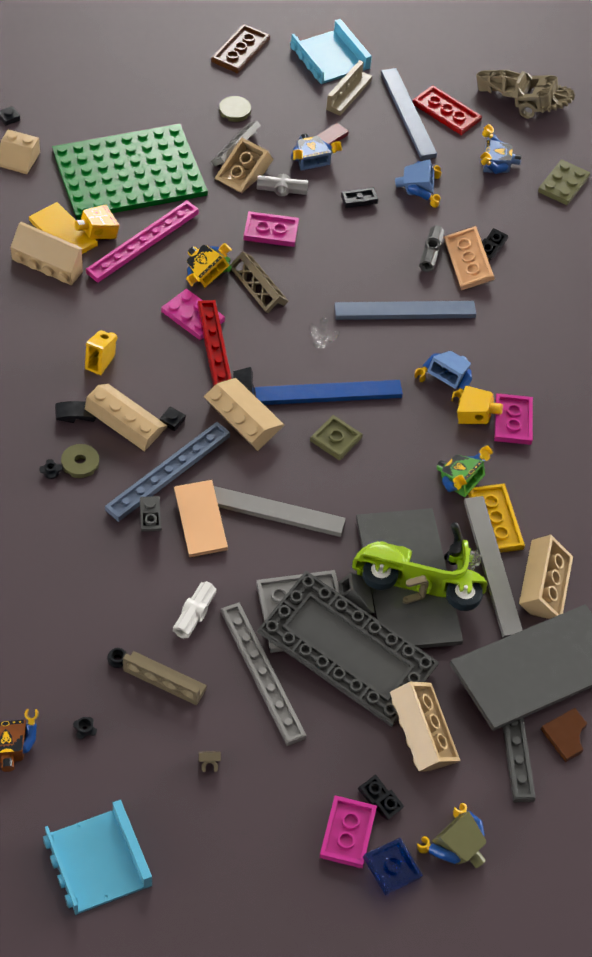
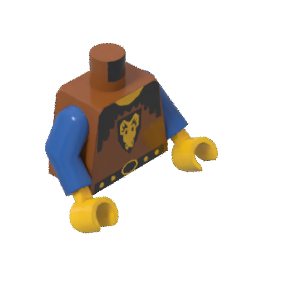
M26 709L24 713L25 720L0 722V763L2 771H13L15 768L14 762L22 761L24 754L28 753L35 743L37 729L35 719L39 715L37 709H35L34 718L28 716L29 709Z

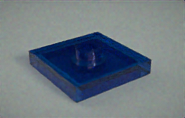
M401 838L378 847L363 856L385 896L421 879L423 876Z

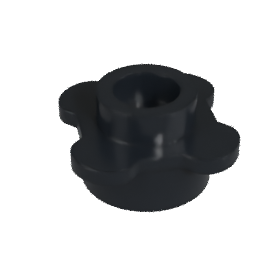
M48 459L46 464L39 468V471L42 474L44 473L46 478L54 479L63 468L62 465L56 464L54 460Z
M82 717L74 721L73 727L76 728V737L78 739H84L85 736L96 735L97 729L93 726V718Z

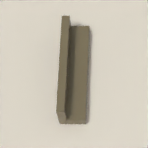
M359 60L328 94L326 110L341 116L372 81V76L363 72V61Z
M242 251L230 264L232 266L231 270L265 312L269 313L277 303L285 306L289 302L251 255ZM242 261L244 263L243 270L238 271L236 267ZM247 273L253 274L252 282L246 281ZM261 284V293H256V285ZM265 296H271L273 300L266 306Z
M133 651L131 656L125 654L123 657V671L196 706L207 689V685Z

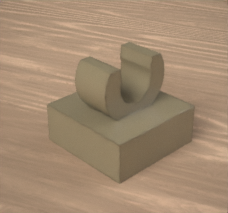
M198 751L199 762H203L201 765L203 772H206V765L208 763H212L214 765V772H217L218 764L216 761H221L220 751Z

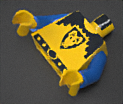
M226 243L220 247L202 245L199 249L193 246L188 250L190 257L187 259L189 267L187 268L188 276L186 280L191 287L196 282H201L206 288L230 266L225 258L232 249Z

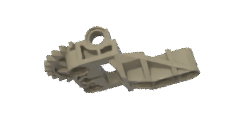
M484 70L476 74L479 91H488L489 93L499 91L502 93V96L515 98V105L519 107L520 115L527 119L532 118L535 112L544 113L545 111L550 112L552 109L557 111V108L563 109V106H568V103H572L575 97L574 90L567 88V86L561 87V85H558V77L553 75L531 76L525 71L517 73L511 70ZM535 88L532 94H527L528 90L531 91V89ZM525 107L531 108L532 112H526Z

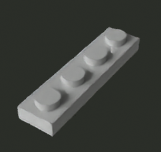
M254 121L247 124L211 160L214 166L220 164L223 166L241 137L247 140L257 133L256 130L261 126L259 122Z

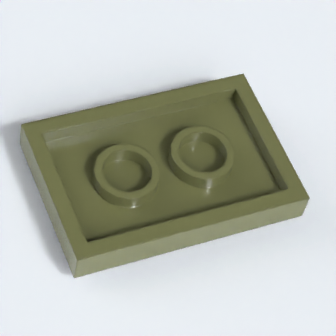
M561 159L540 185L538 192L564 205H568L588 180L590 172Z

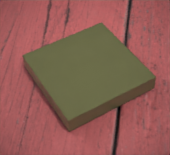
M332 415L310 437V441L336 459L341 460L362 439L363 434Z

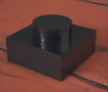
M13 106L0 110V119L5 126L20 121V115Z
M169 407L159 420L168 425L167 427L171 430L176 431L184 422L186 415Z

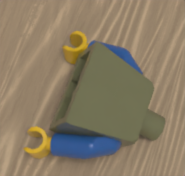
M460 803V810L456 807L453 810L455 819L432 840L433 843L430 844L429 838L424 836L421 838V841L426 845L421 846L417 844V849L420 853H427L429 851V854L453 864L459 865L469 860L475 868H478L486 861L479 852L486 844L483 822L471 811H467L465 803Z

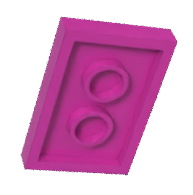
M248 211L243 240L295 247L299 218Z
M185 289L162 306L161 312L201 340L204 336L197 303L203 300L188 289ZM218 312L220 324L225 321V316Z
M496 393L495 403L503 404V411L501 415L495 414L494 441L531 445L533 441V397Z
M335 795L319 858L363 869L377 806Z

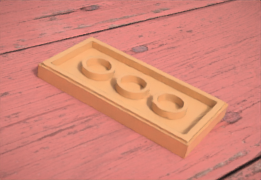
M476 226L444 236V241L461 290L495 280Z
M207 480L175 486L174 491L189 557L228 550L213 481Z

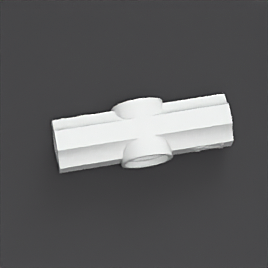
M207 581L201 582L192 598L186 600L182 608V614L173 627V632L178 637L183 639L189 638L197 623L202 622L208 605L217 590L211 583Z

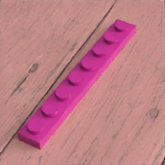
M186 200L86 268V274L99 283L198 215L199 209Z

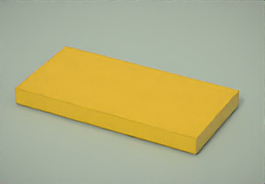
M58 202L29 216V221L37 229L81 247L82 254L98 246V241L90 239L84 230L76 231L74 225L76 220Z
M505 483L474 487L468 493L469 498L484 496L500 553L524 550L525 544Z

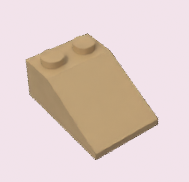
M241 137L217 173L215 180L243 193L258 179V175L262 176L266 172L273 158L266 149Z

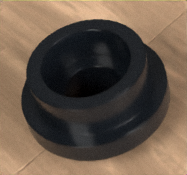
M122 648L112 649L107 656L109 665L114 668L123 667V657L127 652Z

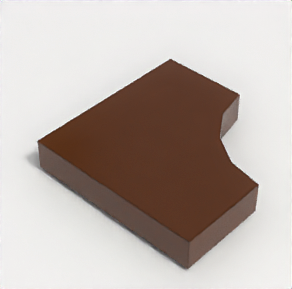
M576 708L571 709L541 727L540 730L565 762L581 754L584 750L580 743V733L586 728L587 722Z

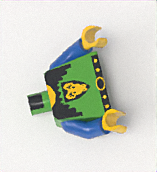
M486 445L475 456L455 455L449 462L440 460L437 464V470L441 472L442 484L448 492L455 491L461 496L466 497L485 476L484 461L490 459V455L493 454L492 449Z

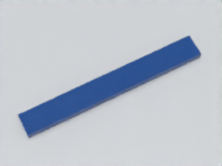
M400 380L255 387V397L264 405L402 398L403 395Z

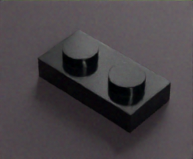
M374 187L342 191L341 193L345 208L378 204V197Z

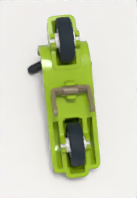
M456 522L451 524L454 541L449 551L445 553L444 559L451 565L457 564V570L445 571L410 562L412 556L410 549L383 541L373 542L363 547L355 556L352 568L357 571V575L363 576L365 583L371 588L386 590L392 586H397L418 592L403 597L402 601L404 604L422 600L426 594L447 598L449 604L455 609L470 611L479 606L488 585L484 577L468 569V566L472 567L471 569H475V566L479 567L482 555L478 554L479 550L472 551L468 546L467 540H462V534Z

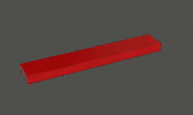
M216 300L198 301L197 306L214 387L217 383L232 378Z

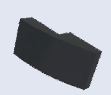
M495 228L482 241L489 260L496 256L508 239L507 234Z
M248 367L233 371V378L239 380L254 395L255 388L253 385L252 368Z
M66 401L55 404L56 420L74 423L76 419L94 422L97 417L85 410V401Z
M376 774L358 788L370 804L376 805V810L387 820L405 807L392 790L388 791Z

